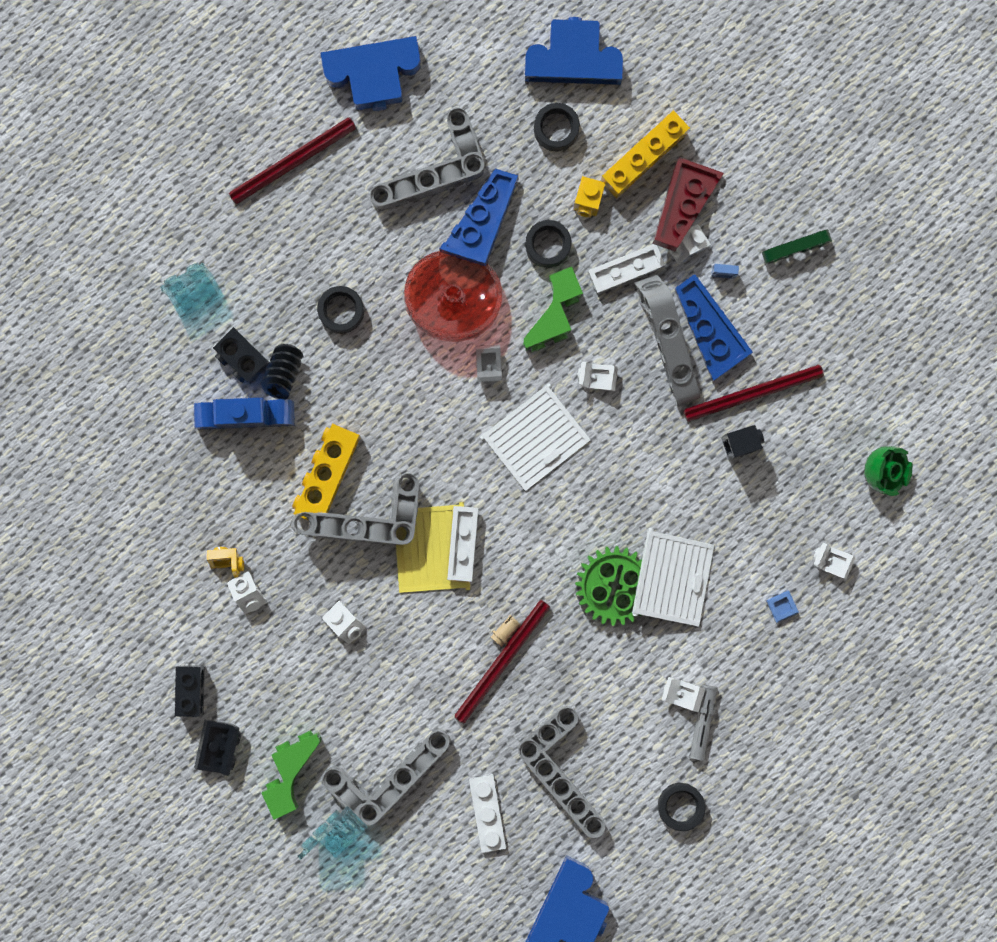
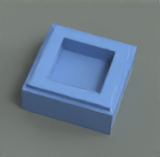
M714 264L711 276L734 279L738 275L739 266Z
M789 590L766 600L776 623L799 613Z

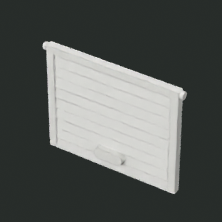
M550 384L539 390L480 437L482 441L486 440L525 491L590 441L586 433L552 392Z
M649 528L634 600L633 616L640 614L699 627L714 545L655 532L653 528Z

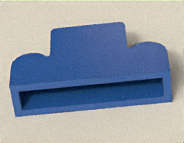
M569 17L568 20L553 19L550 28V49L548 50L541 44H535L529 47L526 52L525 82L621 85L623 56L619 49L612 46L599 51L600 23L598 21L582 20L581 17Z
M416 36L320 52L327 83L331 87L341 88L350 81L353 101L357 110L372 108L373 111H381L387 109V105L401 103L403 97L399 72L406 76H412L421 67Z
M236 398L214 399L213 402L194 403V428L197 430L295 426L294 401L289 399Z
M566 855L525 942H560V940L565 942H594L597 935L602 936L607 925L604 920L609 912V906L606 901L585 892L593 883L592 871L586 864Z

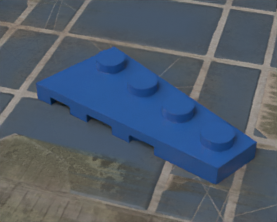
M495 168L478 192L472 205H469L461 221L455 225L447 241L443 242L439 248L440 252L486 267L519 180L518 175Z
M695 274L674 289L712 382L753 353Z

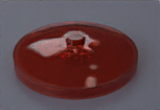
M437 251L422 258L409 272L404 288V303L410 319L421 331L439 340L460 342L473 339L483 334L492 326L501 308L502 287L496 272L488 263L485 267Z

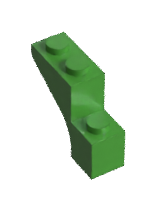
M572 267L549 275L553 300L549 308L525 336L523 342L525 351L529 349L532 352L539 351L546 347L544 343L554 340V343L561 342L568 338V333H571V327L562 305L565 304L566 307L575 305L580 302L579 298L583 295Z
M311 730L298 736L299 741L291 745L289 741H286L275 747L277 751L272 754V758L283 781L280 782L279 778L265 784L267 789L261 792L273 820L299 807L294 796V781L299 771L320 744L321 736L319 732L313 734Z

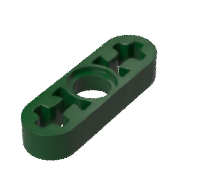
M828 229L765 250L762 252L765 264H770L791 257L796 252H805L832 242V238Z

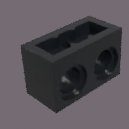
M234 327L213 347L217 352L215 357L224 366L229 364L235 370L232 374L241 383L246 380L251 384L269 364V361ZM231 343L237 344V352L234 355H227L226 347ZM248 360H253L255 362L254 370L244 372V363Z
M756 425L727 433L721 437L728 460L763 449L762 444L765 443L761 429L756 428Z
M205 665L176 666L175 717H200L204 715Z

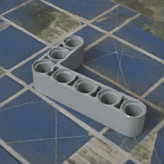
M568 705L562 706L519 743V756L582 831L590 838H598L605 831L604 820L546 752L574 728L578 722V714L575 709ZM564 711H571L574 715L572 722L569 724L560 721V715ZM545 727H551L555 730V735L550 740H546L541 736V731ZM527 743H532L536 746V752L532 756H527L522 752L523 746ZM543 762H548L552 765V771L547 775H543L538 771L539 765ZM559 781L566 782L568 790L562 794L557 793L554 789L556 783ZM576 800H580L584 803V809L581 812H573L571 804ZM596 819L600 822V828L597 831L587 829V823L590 820Z

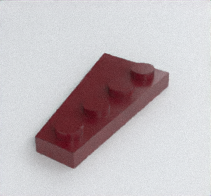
M678 157L652 244L676 252L724 173Z

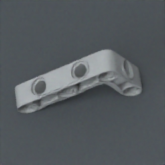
M453 108L447 115L448 129L457 157L374 186L370 191V199L376 209L386 210L398 205L408 204L407 201L411 203L453 189L454 185L455 187L461 186L483 175L485 168L480 145L469 116L463 108ZM458 116L465 120L460 126H455L451 122L453 118ZM470 162H477L480 168L472 172L467 169V165ZM425 177H430L434 180V184L430 187H424L421 185V181ZM378 193H386L388 199L385 202L379 203L375 201Z
M658 275L634 282V287L638 289L640 295L639 301L649 314L671 392H674L676 398L674 401L676 406L699 399L700 392L671 291ZM665 322H671L669 328L661 329ZM684 366L680 373H674L677 367Z
M411 473L401 474L395 478L391 497L393 499L392 512L389 519L320 512H301L293 516L291 528L297 534L316 536L317 538L386 545L408 544L412 541L415 533L419 480ZM403 478H408L411 481L412 486L409 491H404L401 488ZM302 516L309 520V527L305 531L300 530L297 526V521ZM351 521L358 525V532L354 536L347 532V525ZM399 527H403L407 533L406 538L402 541L396 537V530Z
M442 729L432 731L414 748L415 751L412 750L380 783L381 787L377 786L371 794L363 786L359 787L361 784L338 766H332L325 771L322 777L323 785L361 823L368 826L374 825L436 763L438 758L447 750L450 737ZM437 734L444 736L446 740L445 745L442 747L434 746L432 743L433 736ZM404 770L410 773L411 780L408 783L399 781L397 775L400 771ZM330 772H337L340 775L341 782L339 784L329 782L328 774ZM373 807L377 813L376 817L373 819L366 818L363 813L364 808Z

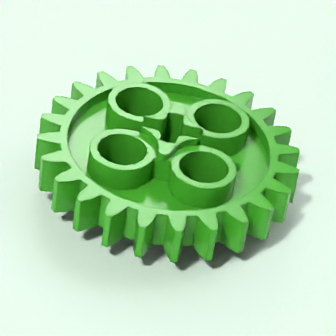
M615 546L613 553L610 552L608 547H605V554L603 555L599 550H596L597 558L594 559L591 556H587L590 564L581 563L585 571L584 573L577 572V575L582 578V581L575 582V585L580 586L582 589L575 593L579 596L583 595L579 605L587 603L588 606L584 612L594 611L593 620L599 615L602 616V624L607 619H610L611 625L614 626L616 619H619L620 623L625 625L626 617L633 622L632 611L642 559L639 561L635 560L637 552L629 556L628 548H625L620 553L618 546ZM604 563H609L613 566L614 571L610 577H604L600 572V568ZM623 565L618 580L621 589L615 590L612 604L610 607H607L606 604L612 590L608 584L615 581L618 567ZM627 571H633L637 576V580L633 585H628L624 581V575ZM599 586L603 587L606 591V596L601 601L595 600L592 595L593 590ZM621 594H625L629 598V604L626 608H619L616 604V599Z

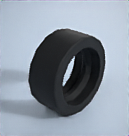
M555 102L547 104L539 110L535 117L534 134L542 147L549 151L559 152L567 150L578 138L580 122L573 108L564 103ZM551 114H562L570 121L571 132L564 140L552 141L543 133V122Z
M543 220L530 228L526 236L525 248L528 257L533 263L540 267L552 268L559 266L567 259L570 254L572 240L569 231L563 224L554 220ZM545 230H553L562 238V250L557 256L552 258L540 256L534 247V240L537 234Z
M331 287L318 300V317L325 328L334 333H349L356 329L363 320L365 311L363 301L357 292L349 287ZM336 296H346L355 305L353 318L345 324L334 323L327 316V305Z
M678 782L669 785L662 791L658 799V811L661 819L668 827L675 831L685 832L692 830L701 823L705 816L706 805L703 796L695 787L688 783ZM675 793H688L695 800L696 811L689 820L676 821L668 814L667 802Z

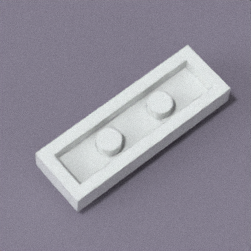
M653 244L590 269L588 273L596 293L599 294L664 268L665 263L657 245Z
M453 507L447 580L472 582L478 508Z
M494 775L469 778L481 852L506 849Z

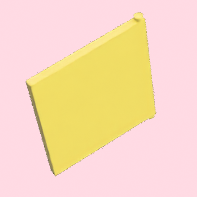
M459 502V505L418 508L415 533L412 541L408 544L396 545L399 593L456 588L470 590V582L447 580L453 507H464V502ZM399 527L396 530V537L401 541L404 540L407 535L406 530L403 527Z

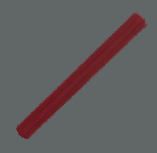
M350 117L344 119L230 191V198L235 204L242 202L356 129L353 120Z
M816 365L686 408L684 416L690 422L822 378L824 372L821 365Z
M540 600L455 713L454 717L459 722L466 723L549 611L550 606L546 602Z

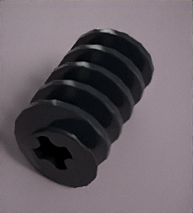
M280 344L274 348L264 378L261 381L262 389L269 396L275 399L289 398V391L293 388V383L296 380L295 376L298 374V368L302 364L301 359L304 358L300 349L291 344Z

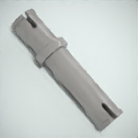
M702 684V687L706 689L697 714L689 758L704 761L712 715H715L716 712L714 704L718 687Z

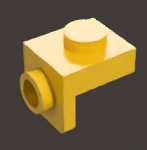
M582 176L573 210L578 211L577 214L582 217L590 218L592 215L597 216L606 182Z
M216 547L214 550H207V561L211 569L232 567L234 578L240 576V571H244V558L239 556L236 548Z

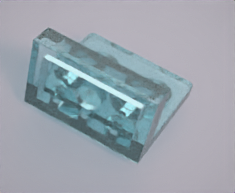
M194 263L188 266L184 274L178 277L173 275L164 280V285L160 287L161 291L170 298L181 319L224 296L211 271L204 263L200 265Z
M348 806L340 813L335 810L326 819L329 824L326 822L322 823L312 833L315 838L310 836L301 845L303 851L297 857L301 860L320 842L337 858L368 828L367 825Z

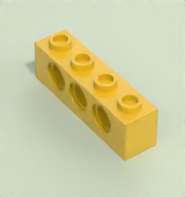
M673 110L602 175L600 181L606 182L605 187L617 199L688 134L690 127Z
M333 423L330 428H325L321 437V441H324L321 450L315 451L311 461L314 467L311 473H306L302 481V486L305 487L302 495H297L293 502L294 515L301 512H329L361 436ZM333 445H339L341 448V454L337 458H331L328 454L329 448ZM324 467L330 468L332 472L330 479L327 481H322L319 478V471ZM313 490H319L322 494L321 501L313 504L309 499V495Z

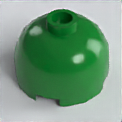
M883 446L871 452L864 468L865 480L873 490L884 495H899L898 491L902 486H908L912 476L913 464L908 462L906 455L908 451L900 447Z

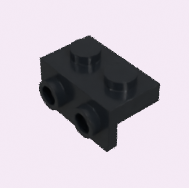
M204 719L194 768L196 770L216 772L229 776L230 771L235 766V748L239 745L241 739L239 727L231 723Z

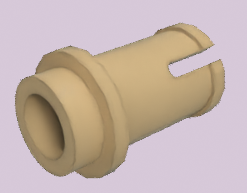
M509 615L496 631H492L493 635L491 638L501 647L504 643L507 645V640L521 624Z

